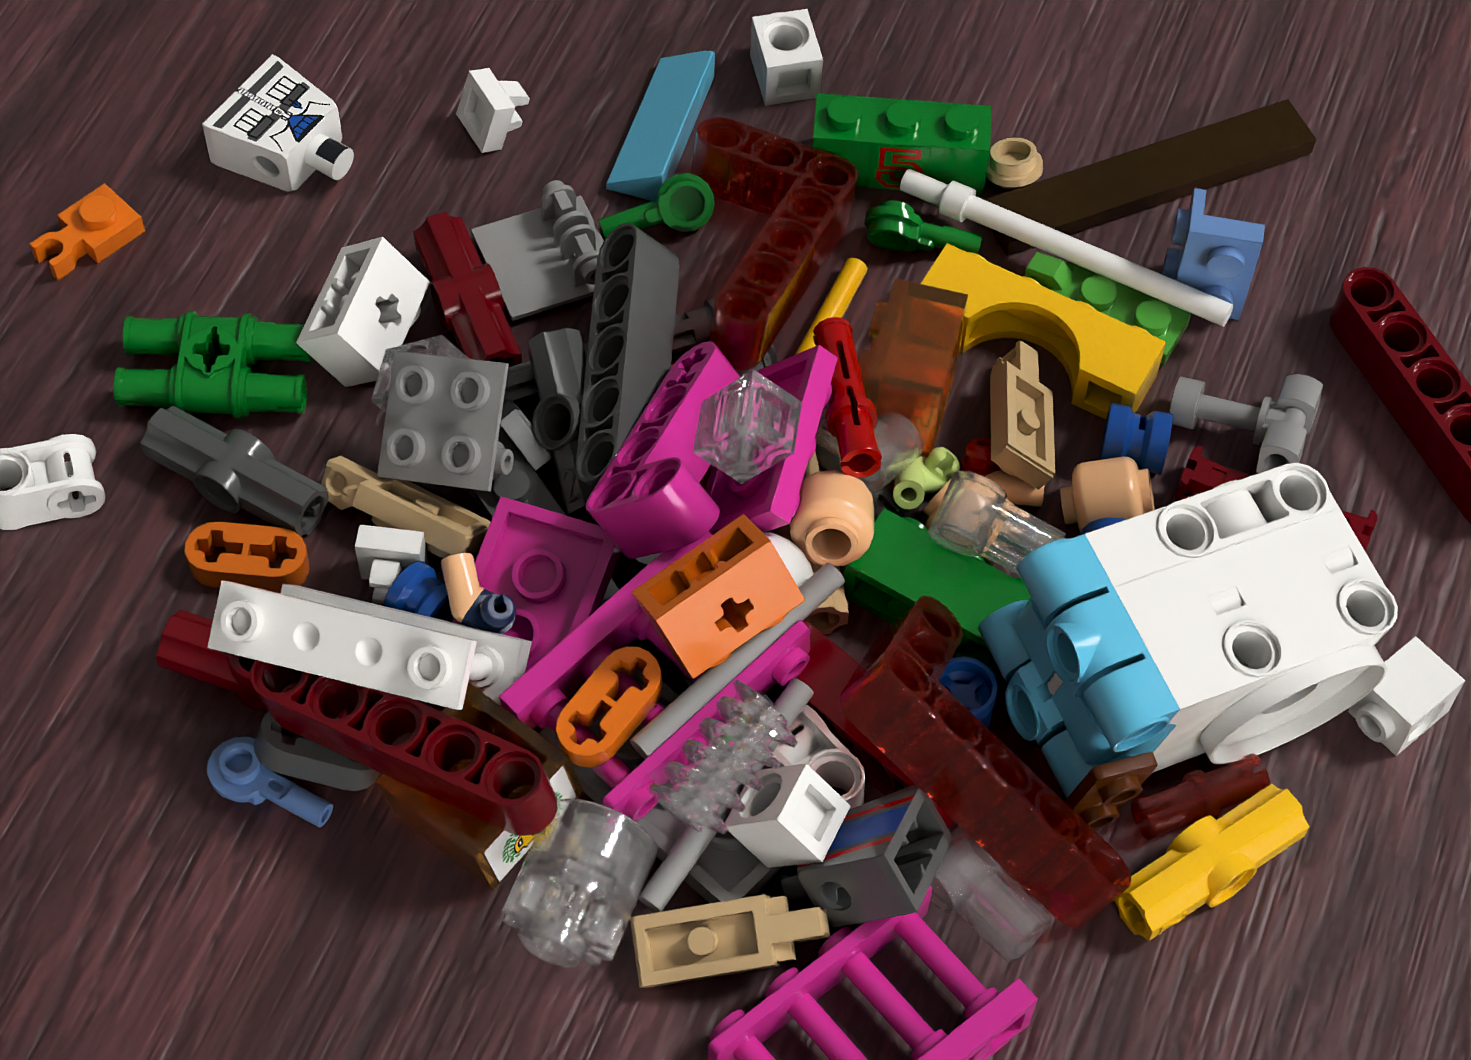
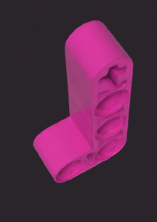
M711 341L694 346L674 363L586 502V510L629 559H636L692 544L703 537L713 527L719 517V507L700 485V481L751 397V389L715 343Z

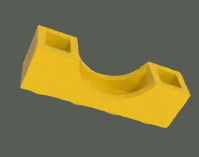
M948 243L914 293L909 326L910 330L962 354L972 347L992 339L1015 338L1035 343L1051 352L1066 369L1072 387L1071 404L1105 420L1110 403L1130 406L1134 413L1137 412L1157 377L1166 341L1152 336L1141 327L1130 326L1097 311L1085 302L1072 300L1042 286L1032 278L1019 276L988 262L976 253L963 251Z

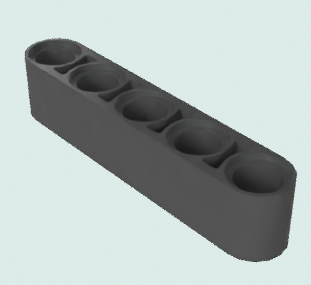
M629 223L619 225L610 232L601 245L597 258L576 455V474L578 478L593 488L601 479L671 369L680 268L679 258L674 252Z

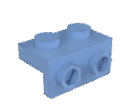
M1194 188L1189 209H1177L1171 244L1179 245L1178 249L1167 247L1162 275L1233 304L1229 319L1240 320L1263 245L1265 225L1204 215L1207 190Z

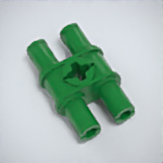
M188 311L187 314H181L180 318L163 319L126 316L123 325V346L126 355L178 357V363L173 365L171 370H143L117 367L113 389L114 399L117 400L116 405L118 407H125L126 405L151 406L155 408L175 406L186 413L232 414L234 419H243V416H249L250 411L297 412L298 414H304L307 404V381H305V375L252 373L251 367L256 365L258 360H299L311 362L312 357L296 343L305 324L259 322L258 317L252 316L251 313H243L242 317L198 316L196 311Z

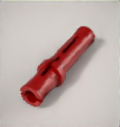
M827 318L819 322L813 330L814 335H816L813 336L815 345L822 346L838 357L830 383L832 385V394L825 414L829 433L837 440L841 458V470L845 475L864 478L876 473L882 465V456L874 433L878 423L877 412L873 402L866 398L851 324L843 318Z

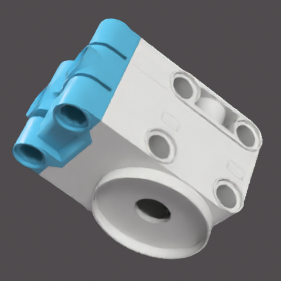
M1290 463L1241 480L1223 483L1211 490L1173 502L1168 506L1071 539L1055 540L1037 548L1025 556L1016 568L1031 598L1001 607L987 616L978 627L1004 680L1009 682L1005 697L1007 711L1012 724L1024 739L1029 741L1036 739L1037 743L1042 746L1041 751L1067 799L1093 767L1148 752H1153L1158 763L1153 772L1192 757H1197L1205 752L1212 763L1228 764L1272 750L1326 723L1365 697L1386 676L1388 668L1374 645L1394 625L1397 619L1398 606L1394 596L1383 583L1333 498L1326 480L1318 471L1308 465Z

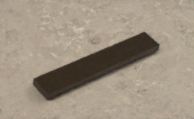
M1289 99L984 200L1069 235L1191 194L1194 188L1206 189L1313 152L1317 139ZM991 229L1006 256L1033 247Z

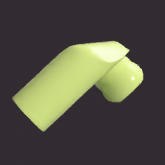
M944 447L934 448L928 458L910 456L903 459L895 470L894 501L903 509L917 508L923 502L925 494L939 492L950 478L959 472V460Z

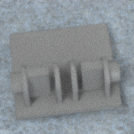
M551 181L542 189L541 208L471 229V234L485 264L489 263L495 273L504 305L512 321L594 295L597 258L604 240L582 196L576 197L573 188L569 185H564L562 181Z
M395 351L377 477L491 492L492 480L498 479L501 474H509L514 463L513 452L510 449H505L503 444L498 442L509 364Z

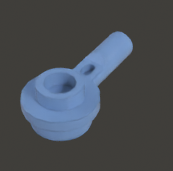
M234 737L222 742L212 752L207 762V775L212 788L223 798L240 803L250 802L254 805L268 799L318 828L328 821L333 810V804L277 774L275 771L267 769L259 762L254 752V738Z

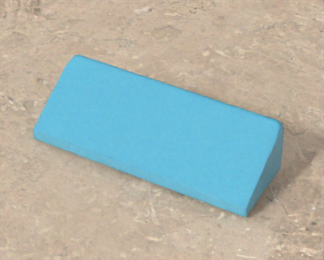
M699 51L660 58L606 183V189L650 201L656 200L660 186L666 179L673 176L713 82L715 52Z

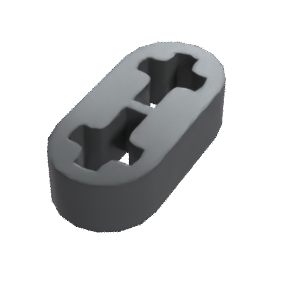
M269 712L265 713L254 741V752L259 762L267 769L349 791L367 789L375 783L378 777V771L358 762H353L335 751L283 728L274 721ZM282 735L293 737V745L281 742Z

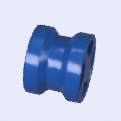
M417 561L400 573L388 590L383 606L449 622L453 620L446 585L436 579L435 570L424 561Z

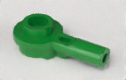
M679 173L663 182L658 189L656 200L598 219L604 240L612 230L625 223L633 224L642 230L664 222L670 228L677 231H695L704 226L712 216L715 206L714 194L709 184L698 175Z
M883 201L879 206L870 208L865 214L864 225L868 229L867 239L875 246L883 249L913 252L916 249L932 251L934 247L943 249L947 243L963 251L978 254L980 249L981 234L950 226L941 227L925 223L914 213V209L910 205L900 201Z

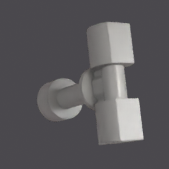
M1289 375L1286 377L1278 402H1273L1271 397L1265 396L1262 406L1259 408L1205 395V382L1180 376L1175 387L1169 413L1173 414L1172 425L1192 430L1199 418L1255 432L1253 444L1260 446L1262 443L1256 469L1257 473H1261L1285 464L1300 463L1306 434L1310 433L1318 411L1323 384L1307 375Z

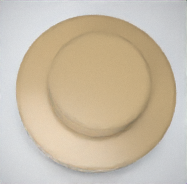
M1016 137L1006 138L996 142L991 147L986 177L992 183L1004 189L1014 190L1035 182L1042 175L1043 160L1037 152L1036 146L1031 141Z

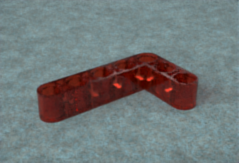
M713 117L704 120L698 125L691 174L698 175L706 181L714 197L770 216L718 293L709 341L715 343L735 370H748L756 367L762 361L846 230L850 219L858 171L850 161L840 156L733 119Z
M922 596L874 641L840 694L841 707L847 718L862 734L1056 919L1071 928H1081L1131 885L1129 869L1120 855L938 681L962 641L963 632L954 614L944 604L931 596Z

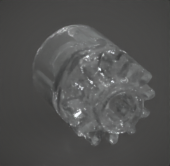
M560 799L557 800L558 809L553 821L544 830L538 832L534 838L502 909L506 913L503 921L509 926L520 928L518 937L521 939L525 949L548 963L561 967H576L583 958L588 963L599 966L602 959L612 961L658 854V847L653 837L642 826L611 808L586 800Z

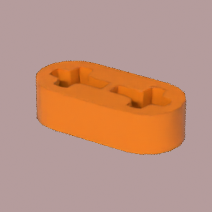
M208 522L194 529L185 542V555L194 579L202 585L220 588L221 581H230L281 593L282 584L300 586L306 581L310 572L307 548L302 537L295 531L282 527ZM215 547H225L226 553L219 554L217 562L209 563L206 561L205 556L212 555ZM278 553H289L290 559L283 560L281 568H270L269 562L275 561Z
M629 646L613 651L603 660L562 709L557 719L556 733L562 754L571 763L580 767L591 768L605 764L617 753L655 707L662 695V675L657 659L649 651L640 647ZM638 669L643 671L645 688L641 691L631 686L617 702L613 699L620 690L617 675L622 672L625 675L632 676ZM605 712L606 715L599 725L602 740L597 743L595 740L588 738L581 745L577 744L574 726L580 723L583 726L589 727Z

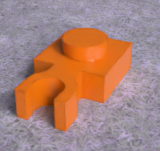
M104 183L57 215L61 227L60 231L41 235L30 243L34 259L39 263L52 254H59L48 261L53 277L59 281L74 270L78 259L88 254L99 264L144 233L145 229L142 217Z

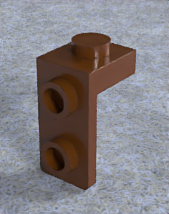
M1042 746L1033 748L1026 757L1055 831L1080 825L1083 832H1090L1115 822L1120 817L1118 812L1120 808L1143 791L1142 783L1158 766L1153 752L1095 766L1066 799L1041 751Z

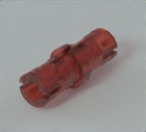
M1250 753L1242 759L1207 773L1196 769L1184 774L1179 784L1144 798L1134 799L1131 803V810L1136 825L1146 820L1148 825L1140 828V833L1145 839L1150 841L1157 838L1160 834L1209 815L1218 819L1220 810L1248 800L1261 789L1263 790L1270 785V778L1266 768L1256 773L1253 772V768L1261 766V759L1256 754Z

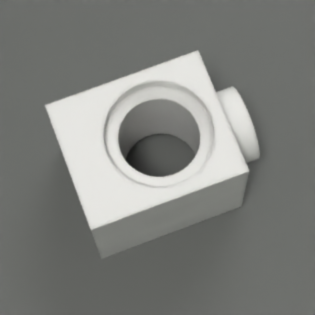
M808 9L775 12L752 17L750 57L765 106L816 98V93H821L823 57Z
M1416 636L1384 662L1388 668L1384 679L1348 710L1366 736L1373 741L1384 744L1395 756L1400 754L1450 710L1465 682L1457 672Z
M807 763L752 771L723 827L767 868L821 863L851 806Z

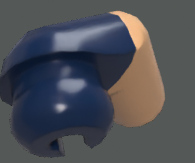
M459 553L447 556L441 560L451 614L454 619L466 626L499 634L507 632L515 621V603L507 594L501 593L498 595L479 586L473 555L471 553Z

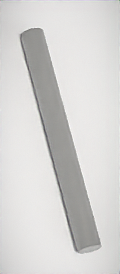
M830 563L822 566L799 587L805 598L803 603L788 612L779 624L761 631L735 649L722 664L708 669L630 740L631 745L644 759L648 758L797 621H803L842 586L845 580L839 570Z
M792 678L638 896V899L648 908L655 912L663 911L729 816L752 771L762 769L813 696L814 692L807 684Z

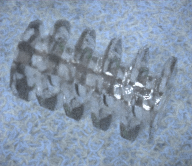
M739 680L734 681L733 684L741 700L723 696L716 703L717 711L724 722L705 718L699 724L700 733L707 744L688 739L681 746L682 753L690 766L670 761L664 767V773L673 789L657 783H652L647 788L661 806L696 832H701L703 828L725 834L728 831V827L718 813L720 807L724 806L741 813L746 808L735 790L736 787L741 784L760 791L764 785L753 770V766L756 763H760L777 769L781 763L770 747L773 741L793 748L798 743L787 726L788 722L785 717L763 696Z

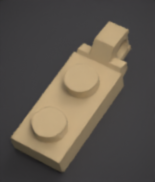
M1019 340L1012 350L996 360L990 375L991 460L1005 473L1017 476L1039 490L1053 479L1055 475L1053 391L1039 382L1038 351Z
M343 456L328 460L321 485L327 488L328 501L340 510L353 506L371 515L372 522L378 527L424 532L426 549L442 558L459 553L473 554L480 551L491 521L407 480L377 477V473Z
M763 894L630 917L640 988H650L780 966V962L796 960L794 943L829 938L831 936L826 909L814 907L789 912L787 896L770 898V896Z

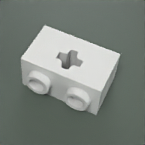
M384 237L342 247L296 343L345 387L385 379L392 372L394 352L400 350L409 328L420 315V304L430 281Z

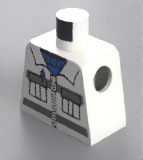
M273 54L202 124L210 162L287 192L297 190L315 170L334 180L343 178L349 171L354 158L353 150L341 143L340 118L335 102Z

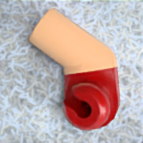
M976 438L968 442L965 447L966 456L961 459L962 473L966 478L973 474L981 475L1014 505L1042 507L1045 485L1038 490L1019 477L1005 473L991 460V440Z

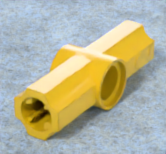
M1270 784L1216 820L1213 816L1209 815L1194 822L1173 840L1167 848L1166 854L1115 887L1112 898L1118 907L1120 918L1134 935L1139 934L1150 941L1172 925L1179 923L1205 903L1213 908L1227 901L1253 878L1257 868L1305 837L1310 826L1303 815L1302 805L1288 789H1280Z

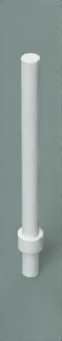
M908 169L901 180V191L939 206L940 214L954 220L963 222L966 218L1220 326L1224 327L1231 315L1233 304L976 197V190L956 181H951L948 185L912 169Z

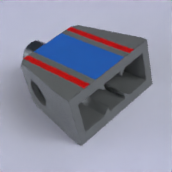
M923 783L913 784L850 809L823 862L783 866L780 873L781 886L785 895L792 903L799 904L811 900L814 907L826 909L829 926L832 928L912 914L918 911L953 840V836Z

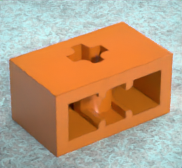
M744 514L631 591L669 652L693 679L705 670L722 664L735 649L761 631L779 624L788 612L805 601L771 540Z

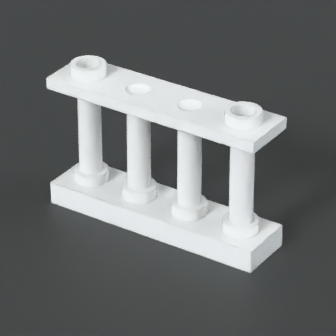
M221 581L207 648L462 710L465 697L501 705L499 696L525 674L532 641L298 585L282 584L281 593H276L235 582Z

